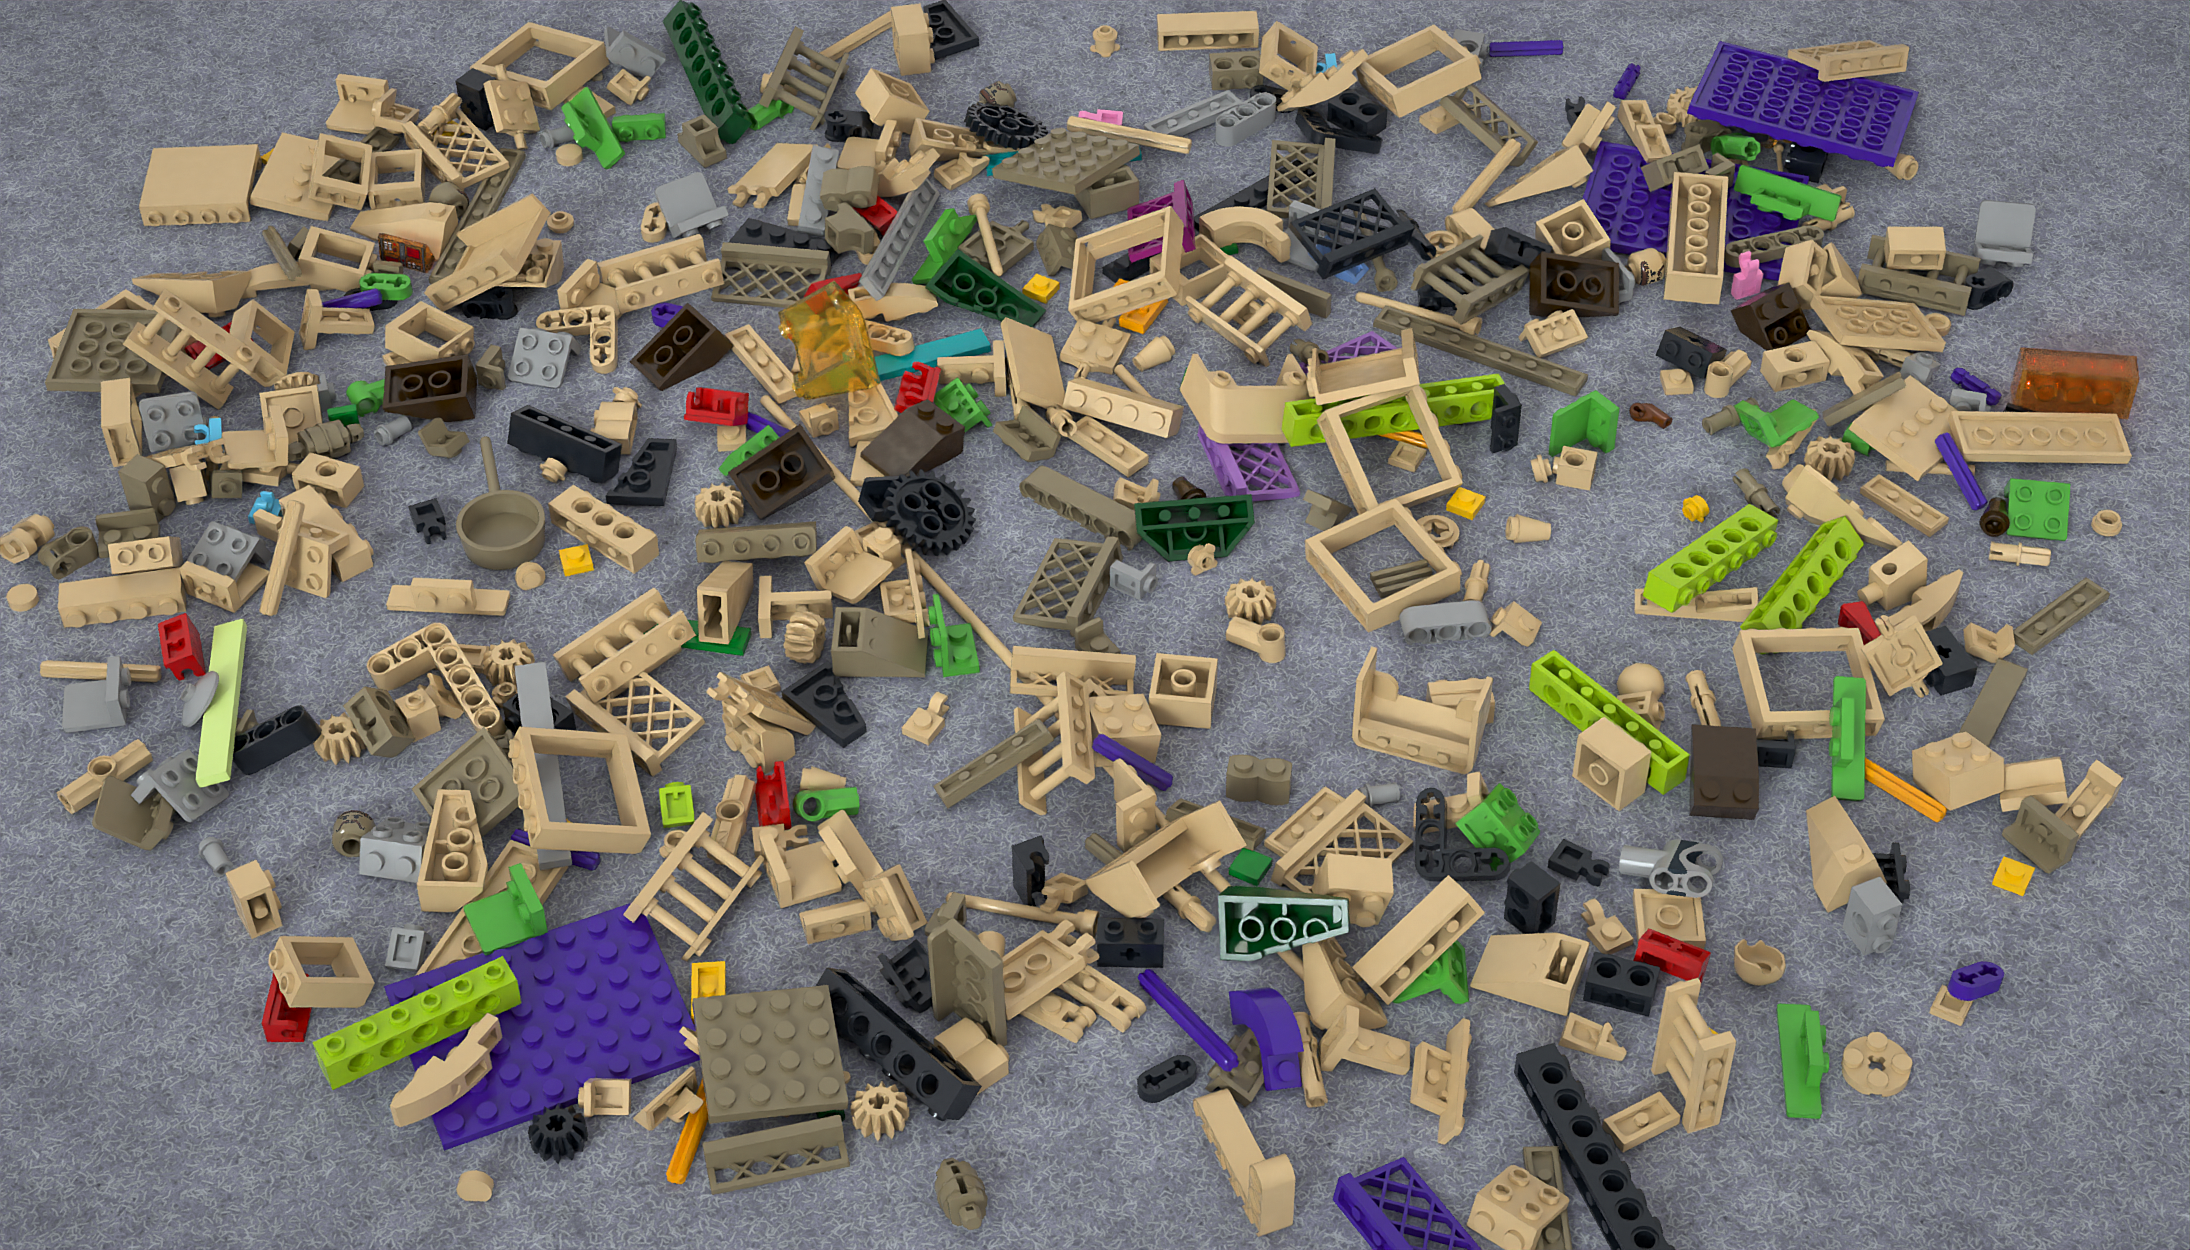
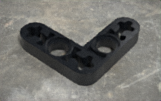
M1299 108L1297 111L1295 123L1307 139L1314 144L1324 145L1325 138L1336 139L1335 148L1371 154H1378L1380 152L1383 139L1377 135L1331 128L1319 112L1308 108Z
M1426 788L1419 793L1416 800L1415 867L1423 879L1442 882L1449 875L1454 881H1496L1508 875L1511 863L1507 854L1499 848L1447 849V801L1442 792L1436 788ZM1431 797H1435L1439 803L1433 807V815L1436 819L1430 818V811L1424 805V803L1430 802ZM1429 827H1436L1440 830L1439 838L1434 842L1423 840V832ZM1427 850L1433 851V860L1438 864V866L1433 867L1430 873L1423 867V865L1429 863ZM1461 857H1467L1472 862L1471 868L1464 873L1457 872L1454 869L1456 860ZM1480 857L1483 864L1493 862L1494 857H1498L1503 865H1498L1497 871H1492L1489 865H1480L1482 871L1478 872L1479 866L1476 858Z

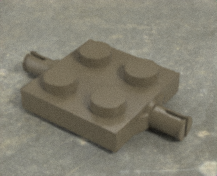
M993 220L989 222L1003 273H1005L1034 250V242L1022 235L1023 232L1029 229V224L1027 221L1021 220L1014 227H1008ZM979 230L958 246V249L992 272L981 231Z

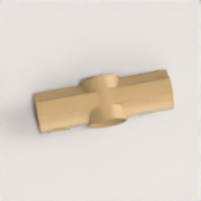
M139 739L134 740L112 756L103 755L92 759L87 766L88 772L58 791L57 796L65 809L74 814L99 797L103 782L108 776L124 781L152 762V755L144 743Z
M736 774L733 778L728 779L722 801L716 806L717 818L711 835L713 840L734 856L737 854L741 837L747 831L746 820L756 789L754 781L748 779L746 775ZM707 852V857L709 859L715 861L716 864L725 865L717 858H715L713 855H711L709 852Z

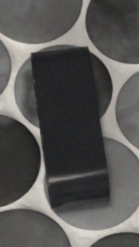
M296 705L237 735L234 742L232 761L243 774L252 775L314 743L321 735L322 730L304 706Z

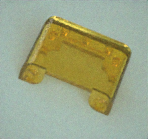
M835 281L778 312L781 323L778 325L780 333L786 340L790 339L795 345L801 373L793 376L792 388L799 398L803 397L806 400L829 397L868 390L880 384L863 314Z

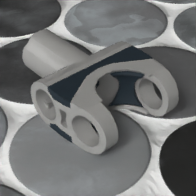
M1679 839L1668 841L1662 850L1624 845L1620 856L1619 871L1620 874L1649 878L1652 888L1659 893L1697 898L1703 897L1711 891L1714 883L1712 875L1718 873L1721 869L1723 856L1712 845ZM1700 855H1712L1716 859V866L1708 867L1704 865L1700 860ZM1701 876L1706 880L1707 886L1696 888L1691 884L1689 878Z

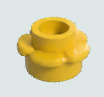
M1694 495L1692 498L1684 499L1682 512L1692 522L1696 519L1699 522H1703L1704 517L1709 514V507L1702 497Z

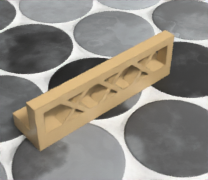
M1013 646L1010 668V693L1057 697V686H1053L1049 682L1057 680V676L1067 671L1083 682L1090 678L1096 685L1101 686L1105 690L1107 696L1134 694L1133 678L1136 655ZM1017 677L1029 678L1033 682L1030 684L1017 683ZM1126 685V691L1113 690L1110 686Z

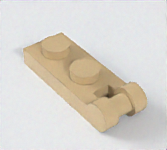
M1086 963V967L1058 986V988L1108 1020L1113 1027L1122 1033L1131 1026V1020L1135 1017H1141L1146 1012V1006L1140 998ZM1120 1004L1123 1007H1125V1009L1121 1011L1116 1007Z
M1049 992L1019 1013L1074 1043L1081 1039L1084 1034V1028L1086 1026L1089 1028L1097 1018L1094 1011L1089 1007H1079L1052 992ZM1068 1017L1073 1019V1022L1065 1021L1068 1019Z

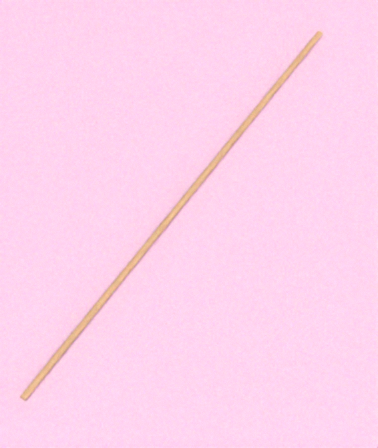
M764 395L760 399V403L781 426L789 430L797 426L769 395ZM817 447L834 472L835 479L833 481L869 518L858 502L860 492ZM888 521L875 522L879 527L891 530L892 534L895 532L893 527L886 526ZM901 535L897 536L900 543H902L903 537ZM908 543L905 545L901 544V553L904 557L905 549L911 548L912 558H918L920 574L966 623H971V628L1011 668L1012 653L924 559L916 551H912V547ZM1019 678L1025 684L1033 682L1029 678ZM1035 695L1044 706L1054 699L1051 696ZM1055 713L1054 716L1059 720V714ZM1113 766L1103 767L1105 771L1114 779ZM1155 805L1156 825L1161 828L1171 821L1166 820V816ZM1216 869L1206 874L1203 870H1200L1220 893L1228 886H1231ZM1292 949L1285 952H1277L1304 981L1303 961Z

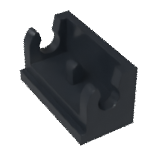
M1787 731V739H1784V741H1770L1757 738L1758 766L1792 769L1796 750L1794 731Z
M1042 835L1011 846L1013 887L1024 905L1036 907L1034 898H1032V893H1042V889L1045 886V864H1049V853L1044 846Z

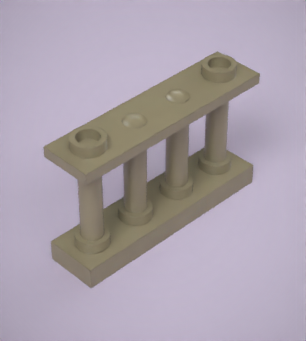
M795 26L779 57L759 104L768 108L772 99L776 101L779 99L814 117L809 130H815L818 123L822 125L825 123L824 114L828 111L826 107L839 78L844 79L849 69V66L846 65L849 54L845 52L839 63L803 45L804 42L800 39L804 30ZM800 54L834 72L833 77L831 78L798 61L796 56ZM791 69L828 87L826 92L824 93L790 75ZM787 84L821 102L819 108L786 92L781 85Z
M1480 234L1470 240L1466 239L1461 245L1425 264L1421 263L1413 273L1414 280L1410 288L1416 291L1429 284L1456 304L1455 307L1457 308L1453 319L1460 325L1517 294L1522 289L1530 272L1522 264L1512 270H1506L1480 252L1478 249L1484 238ZM1474 260L1496 277H1489L1469 261ZM1454 269H1461L1483 286L1477 287ZM1440 277H1446L1468 294H1460L1442 281Z
M1872 235L1867 258L1872 259L1873 263L1872 265L1862 263L1858 276V283L1862 293L1900 302L1915 303L1918 306L1965 316L1972 287L1964 286L1967 276L1978 272L1981 258L1946 251L1942 270H1922L1928 272L1926 277L1910 274V269L1895 271L1883 268L1884 262H1886L1884 252L1885 237ZM1938 275L1954 277V283L1937 280Z

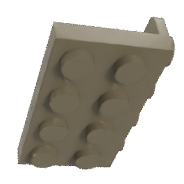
M816 521L698 530L695 538L697 562L718 563L729 560L747 561L756 558L776 559L783 556L804 557L814 554L817 551Z
M952 918L945 924L935 927L927 938L934 1018L937 1021H941L952 1012H955L961 1019L967 1017L974 1023H980L986 1030L988 1039L996 1045L1000 1044L1004 1047L1007 1045L1008 1028L1005 1014L1003 960L996 951H990L985 947L975 932L972 930L968 931L957 920Z

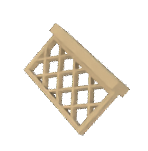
M1871 40L1791 49L1788 50V58L1819 70L1818 79L1826 82L1906 72L1909 46L1904 44L1883 46Z
M459 108L449 116V121L458 118L460 120L459 124L443 123L437 128L435 135H425L420 130L421 127L416 126L412 121L402 124L406 145L410 149H422L425 166L441 183L452 182L464 191V188L510 168L509 162ZM443 131L455 132L453 137L442 136ZM461 133L472 134V137L462 138L460 135ZM438 143L450 144L448 149L437 148ZM456 145L467 146L466 150L454 149ZM474 146L485 148L484 152H477L472 150ZM451 157L462 158L461 162L449 161ZM468 159L480 160L479 164L467 163ZM486 160L498 162L492 166L485 165ZM463 171L475 172L465 178L462 176Z
M644 671L617 688H629V696L625 698L613 699L614 691L607 695L606 700H599L593 704L585 690L579 693L575 689L566 696L573 713L596 732L627 734L633 761L652 777L662 771L660 763L705 724L703 717ZM649 686L650 695L635 696V687ZM656 702H670V711L655 712ZM649 703L648 713L633 715L634 705ZM628 705L627 715H612L613 707ZM689 717L692 720L684 728H675V718ZM669 719V729L653 731L654 721ZM648 721L647 731H632V723ZM668 737V743L659 751L652 747V739Z
M1356 789L1276 862L1271 881L1280 887L1285 884L1292 891L1312 893V886H1303L1296 878L1299 875H1314L1315 880L1320 870L1317 861L1319 856H1326L1327 853L1378 858L1389 856L1386 859H1392L1393 864L1413 845L1414 841L1365 804L1366 796ZM1365 816L1374 823L1375 830L1358 829L1357 821ZM1340 837H1353L1355 848H1338L1337 840ZM1360 838H1376L1377 849L1361 848ZM1382 838H1393L1401 845L1397 849H1383Z

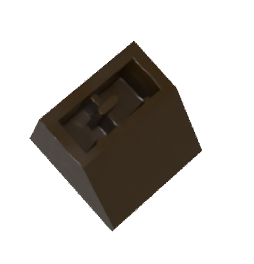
M1789 282L1771 287L1730 310L1739 331L1766 351L1789 346L1806 336L1807 332L1811 330Z

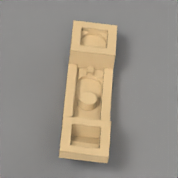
M273 263L248 270L251 271V278L241 299L257 297V290L310 285L311 289H318V291L333 290V288L298 279L291 281L285 275L279 263Z

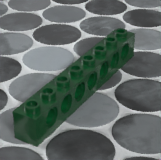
M679 0L663 19V24L704 114L718 127L720 139L729 144H735L752 124L748 115L749 111L741 100L742 96L734 85L735 81L727 70L728 66L721 57V51L716 47L715 38L709 32V25L702 17V10L692 2L688 4L683 0Z

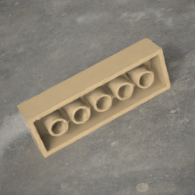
M1674 172L1670 198L1664 300L1719 305L1724 270L1728 177Z

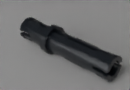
M1396 210L1402 222L1409 220L1415 227L1409 242L1420 257L1426 261L1431 260L1427 254L1429 252L1435 257L1436 247L1420 231L1418 223L1410 218L1404 210Z

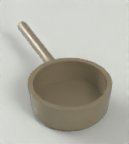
M484 436L480 439V447L489 492L474 498L461 509L456 520V530L466 556L474 564L492 570L512 569L519 567L525 562H530L542 550L545 543V512L539 501L531 495L520 491L500 489L492 442L489 437Z

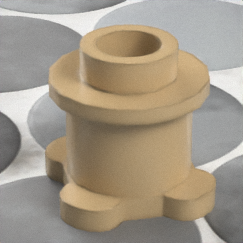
M1108 25L1095 29L1093 31L1095 45H1092L1090 50L1101 54L1102 57H1110L1111 53L1120 50V45L1115 44L1118 35L1117 31Z

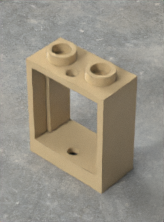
M1276 21L1262 37L1259 73L1286 90L1293 89L1295 91L1300 86L1298 82L1309 73L1312 75L1316 74L1318 46ZM1277 53L1285 57L1286 59L1290 60L1294 64L1298 65V67H1295L1294 65L1285 61L1281 57L1277 56Z
M320 133L314 148L309 199L362 210L368 192L372 145ZM324 155L361 163L359 184L322 176Z
M422 149L372 153L367 192L371 210L424 203L426 167ZM415 171L414 181L378 184V174Z
M311 226L298 260V266L302 271L301 277H296V279L344 292L360 288L359 280L364 275L372 273L373 263L377 261L378 255L373 254L375 243ZM319 252L361 264L359 269L318 259L315 256Z
M1203 234L1195 236L1196 250L1185 253L1182 246L1180 269L1198 260L1204 262L1211 269L1190 280L1180 273L1178 295L1172 298L1181 306L1187 304L1185 298L1188 295L1196 300L1213 292L1227 278V271L1223 262L1230 256ZM1162 253L1150 258V274L1161 271Z
M252 299L234 312L230 334L261 355L249 376L262 386L270 387L278 382L280 378L286 376L295 332ZM252 331L272 345L270 354L251 340Z
M422 301L385 325V348L412 362L466 355L472 351L475 344L473 326ZM427 331L447 341V343L440 348H436L416 337L422 332Z
M130 378L101 382V428L113 467L124 466L123 463L129 462L137 454L142 456V417Z
M167 536L108 544L112 574L125 575L181 567L184 564L179 537Z
M280 936L274 950L269 954V967L273 970L279 983L280 991L284 994L289 1007L358 1008L365 1004L375 984L353 937ZM301 964L331 965L336 977H306Z

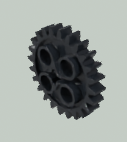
M978 102L977 105L972 104L971 107H968L964 122H966L965 126L970 128V132H976L977 137H984V141H993L994 145L1003 146L1005 149L1012 147L1015 151L1018 148L1022 149L1035 144L1034 141L1036 139L1043 138L1048 134L1047 127L1042 125V121H1036L1035 116H1027L1028 112H1019L1018 108H1012L1008 105L1000 106L997 103L995 105L986 102V104Z
M920 469L917 475L910 470L906 476L900 474L897 480H893L883 496L885 499L881 507L885 508L882 516L889 518L886 526L890 528L895 527L896 530L893 535L896 537L900 535L904 537L902 545L908 542L912 543V551L921 547L923 555H926L929 549L932 550L935 556H938L941 550L945 555H949L952 549L955 551L959 550L960 546L967 542L974 530L972 526L976 518L972 517L975 508L967 507L971 499L962 498L961 495L965 490H955L956 482L946 483L944 474L938 479L935 477L934 471H931L929 476H926L923 469Z

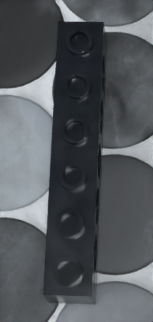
M827 967L816 986L828 985L838 1035L849 1042L857 1044L860 1047L859 1052L861 1055L880 1064L883 1067V1074L894 1081L902 1083L906 1087L904 1090L906 1094L917 1101L925 1103L929 1107L927 1111L934 1118L940 1121H945L946 1119L960 1120L982 1086L849 972ZM938 1080V1089L936 1090V1082Z

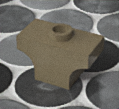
M705 114L682 123L683 132L677 134L678 142L704 168L727 159L726 150L719 139L718 127Z
M847 202L837 204V213L825 218V240L838 254L850 250L859 251L863 254L873 252L874 229Z

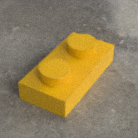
M725 961L692 963L691 1019L693 1024H695L692 1008L693 998L726 995Z

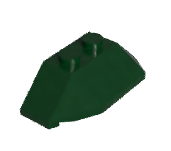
M1252 494L1134 503L1137 534L1168 562L1188 560V554L1193 547L1197 545L1205 546L1208 543L1215 546L1214 558L1228 557L1255 523Z

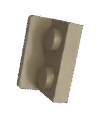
M154 508L96 515L95 521L99 531L98 554L100 558L109 557L108 544L160 537V524Z
M1250 1028L1240 1037L1235 1034L1227 1043L1238 1056V1067L1233 1068L1230 1072H1226L1215 1062L1207 1074L1211 1077V1080L1205 1087L1209 1092H1212L1218 1086L1221 1089L1227 1088L1233 1098L1244 1107L1252 1102L1264 1083L1259 1044Z

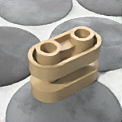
M38 514L22 519L12 527L11 531L0 537V555L14 564L29 558L37 551V547L46 544L55 536L54 524L48 517Z

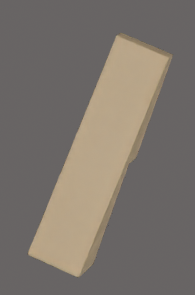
M1621 100L1617 117L1646 163H1651L1671 155L1672 153L1661 124H1655L1647 101Z
M1757 587L1706 591L1704 594H1699L1693 598L1687 606H1682L1671 613L1642 596L1644 588L1635 589V614L1744 622L1760 602ZM1644 599H1647V605H1642Z

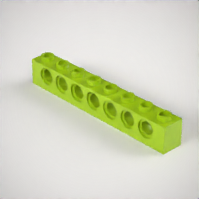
M1498 373L1424 383L1419 386L1424 389L1427 396V404L1431 413L1436 415L1439 426L1491 419L1494 387L1505 383ZM1365 396L1317 405L1315 398L1285 402L1281 429L1290 447L1326 442L1317 422L1320 415L1327 409ZM1405 396L1340 418L1349 439L1419 429Z

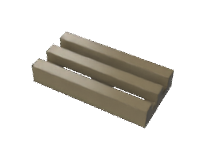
M1426 559L1370 572V580L1380 598L1388 597L1433 576L1432 569L1428 567Z

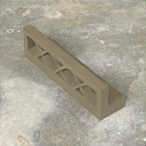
M1473 83L1459 89L1454 96L1447 95L1443 97L1439 102L1443 108L1495 154L1507 143V139L1515 140V138L1523 137L1528 143L1522 152H1519L1509 163L1510 166L1519 167L1523 165L1538 143L1533 136ZM1468 89L1473 93L1474 104L1466 105L1461 101ZM1488 106L1490 108L1491 120L1484 121L1481 118L1480 107ZM1505 121L1508 124V135L1501 136L1498 134V122Z
M840 1115L702 1143L712 1195L850 1167ZM838 1146L841 1158L826 1161L818 1157V1155L824 1148ZM799 1154L807 1158L800 1167L791 1168L783 1164L790 1155ZM764 1161L772 1165L766 1174L756 1175L749 1171L756 1162ZM730 1168L738 1173L732 1181L717 1184L715 1171Z

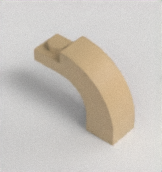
M1228 207L1199 217V234H1203L1210 241L1214 242L1218 248L1232 245V243H1253L1266 249L1280 263L1290 259L1291 240L1288 234L1283 232V220L1268 211L1252 207Z

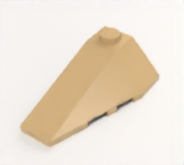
M920 118L915 119L908 144L911 157L920 150L924 153L934 148L940 155L936 161L959 159L960 152L967 153V157L975 158L1015 150L1012 147L1005 149L1003 146L994 145L993 141H984V137H977L976 132H970L969 128Z
M1575 144L1556 151L1535 165L1529 173L1515 180L1518 184L1506 187L1488 200L1485 205L1492 207L1571 185L1573 188H1576L1587 181L1585 176L1593 170L1578 145Z
M427 202L361 211L351 225L350 230L374 241H380V238H384L382 242H384L383 240L387 241V244L388 241L392 242V249H399V243L397 242L407 244L405 245V252L406 246L416 249L423 248L424 260L438 262L459 223L455 206Z
M227 270L213 274H207V271L182 274V272L155 273L132 278V282L134 285L159 296L166 289L199 313H208L209 317H221L226 315L225 311L237 308L251 278V271Z
M1808 464L1803 468L1785 497L1786 504L1788 505L1787 511L1799 520L1803 517L1807 521L1821 526L1824 522L1846 516L1862 541L1892 551L1902 545V542L1872 517H1869L1867 520L1862 517L1864 512L1853 500L1841 499V495L1837 491L1839 488Z
M438 789L418 877L417 890L421 911L455 912L483 892L488 863L470 790Z
M1836 796L1806 810L1813 887L1828 913L1848 903L1853 886L1877 877H1881L1887 883L1876 858Z
M1335 937L1302 945L1305 1002L1311 1014L1309 1018L1320 1030L1326 1028L1328 1030L1346 1005L1359 1008V1027L1368 1030L1384 1027L1388 1023L1374 994L1369 992L1365 996L1364 991L1357 984L1363 979L1344 961L1347 955Z

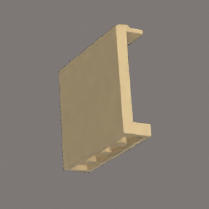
M258 144L153 148L139 204L144 226L250 222L251 217L248 207L256 170H261L262 167Z
M532 193L457 232L456 235L467 245L462 258L453 274L428 286L424 294L444 312L518 275L550 215L548 209Z
M1413 329L1401 330L1402 348L1321 365L1317 348L1312 349V358H1308L1309 366H1307V388L1310 398L1315 397L1316 404L1322 405L1420 385L1418 353Z

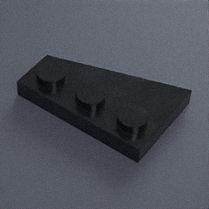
M946 0L923 6V12L928 13L929 27L933 31L931 48H933L935 60L979 46V37Z
M648 438L632 459V465L629 470L620 475L617 486L614 490L610 489L606 494V503L615 505L664 506L678 448L677 440Z
M826 661L781 691L784 701L842 748H845L867 732L864 719L852 699H849L846 695L843 684L834 675L829 661Z

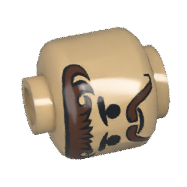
M1647 248L1632 253L1628 257L1625 267L1633 273L1635 282L1638 285L1645 286L1661 281L1664 278L1666 258L1663 253L1658 252L1656 249Z

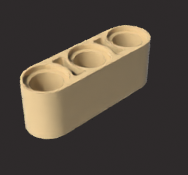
M1467 208L1445 218L1446 230L1459 236L1462 242L1466 239L1470 240L1479 234L1484 238L1478 250L1484 254L1490 232L1494 228L1475 209Z

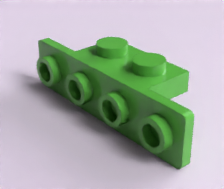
M585 87L570 102L568 101L561 107L566 117L564 119L565 123L575 134L573 135L574 140L581 147L584 148L586 146L594 151L604 169L611 168L625 155L591 89Z
M1746 165L1740 166L1734 186L1735 191L1752 196L1750 203L1758 205L1757 208L1764 212H1773L1774 210L1783 213L1782 216L1789 220H1798V218L1801 219L1809 214L1832 222L1836 219L1842 199L1841 195Z
M954 208L945 209L923 241L930 254L912 278L913 284H928L972 231V227L977 222L976 215L959 217Z
M1836 676L1833 679V707H1831L1829 714V724L1832 726L1829 756H1832L1831 797L1836 796L1838 800L1862 801L1864 799L1866 680L1864 678Z
M1779 1003L1776 1013L1786 1115L1791 1118L1820 1119L1822 1115L1820 1083L1822 1074L1829 1071L1828 1052H1823V1046L1826 1043V1026L1820 1025L1819 1011H1812L1810 1005Z

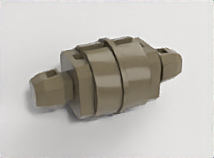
M340 420L322 424L317 423L315 426L297 433L298 443L296 441L288 445V461L301 460L303 457L305 459L310 452L327 456L331 459L342 457L351 452L350 442L352 444L364 437V430L360 424H351L344 427Z
M952 1157L944 1159L936 1172L937 1179L934 1188L940 1208L943 1209L946 1217L951 1220L952 1224L956 1226L963 1225L968 1230L977 1229L981 1226L982 1219L986 1215L985 1208L988 1200L983 1181L978 1177L976 1170L971 1167L970 1163L966 1161L959 1162Z

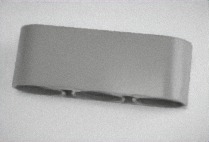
M1266 92L1259 93L1219 115L1216 118V143L1224 147L1234 146L1275 122L1276 97Z
M1476 600L1412 606L1404 609L1399 616L1405 642L1410 646L1413 643L1420 642L1422 644L1443 643L1442 640L1451 639L1452 642L1473 640L1472 637H1482L1483 639L1491 633V625L1485 605Z

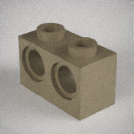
M1260 50L1209 53V76L1212 91L1252 89L1254 86L1263 85V75L1259 73Z
M1698 144L1655 160L1641 167L1648 188L1652 192L1673 184L1674 172L1699 174L1708 170L1709 167L1701 146Z
M363 687L343 705L371 755L393 758L415 740L414 735L387 690Z

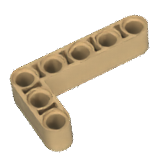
M430 624L374 654L368 660L367 669L375 685L379 689L387 691L401 687L437 667L476 732L485 727L493 737L505 734L507 727L498 708L445 624Z
M1227 1088L1193 1099L1195 1114L1201 1117L1204 1123L1201 1126L1209 1142H1213L1218 1151H1215V1154L1223 1170H1228L1231 1176L1228 1179L1237 1197L1241 1196L1245 1203L1242 1207L1250 1223H1255L1259 1231L1256 1235L1260 1237L1292 1226L1295 1174L1287 1155L1284 1153L1265 1160L1232 1094Z

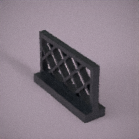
M1375 188L1291 221L1289 224V229L1319 265L1317 273L1322 279L1408 245L1415 229L1409 220L1401 221ZM1372 199L1378 206V209L1364 206V202ZM1343 210L1357 211V218L1342 214ZM1362 213L1376 217L1375 223L1362 220ZM1327 217L1337 220L1336 226L1322 223L1321 220ZM1380 218L1390 221L1393 227L1389 228L1379 225ZM1345 222L1355 225L1354 232L1339 228L1340 223ZM1301 227L1315 228V235L1305 233ZM1362 227L1372 230L1373 235L1366 236L1360 234L1358 229ZM1319 230L1334 234L1333 240L1319 237ZM1339 235L1352 239V243L1347 245L1337 242V237ZM1316 244L1331 248V252L1322 255L1317 249Z

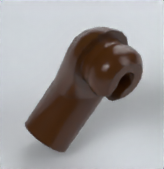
M1636 402L1629 408L1630 417L1637 422H1654L1664 429L1671 425L1673 420L1672 417L1651 403Z

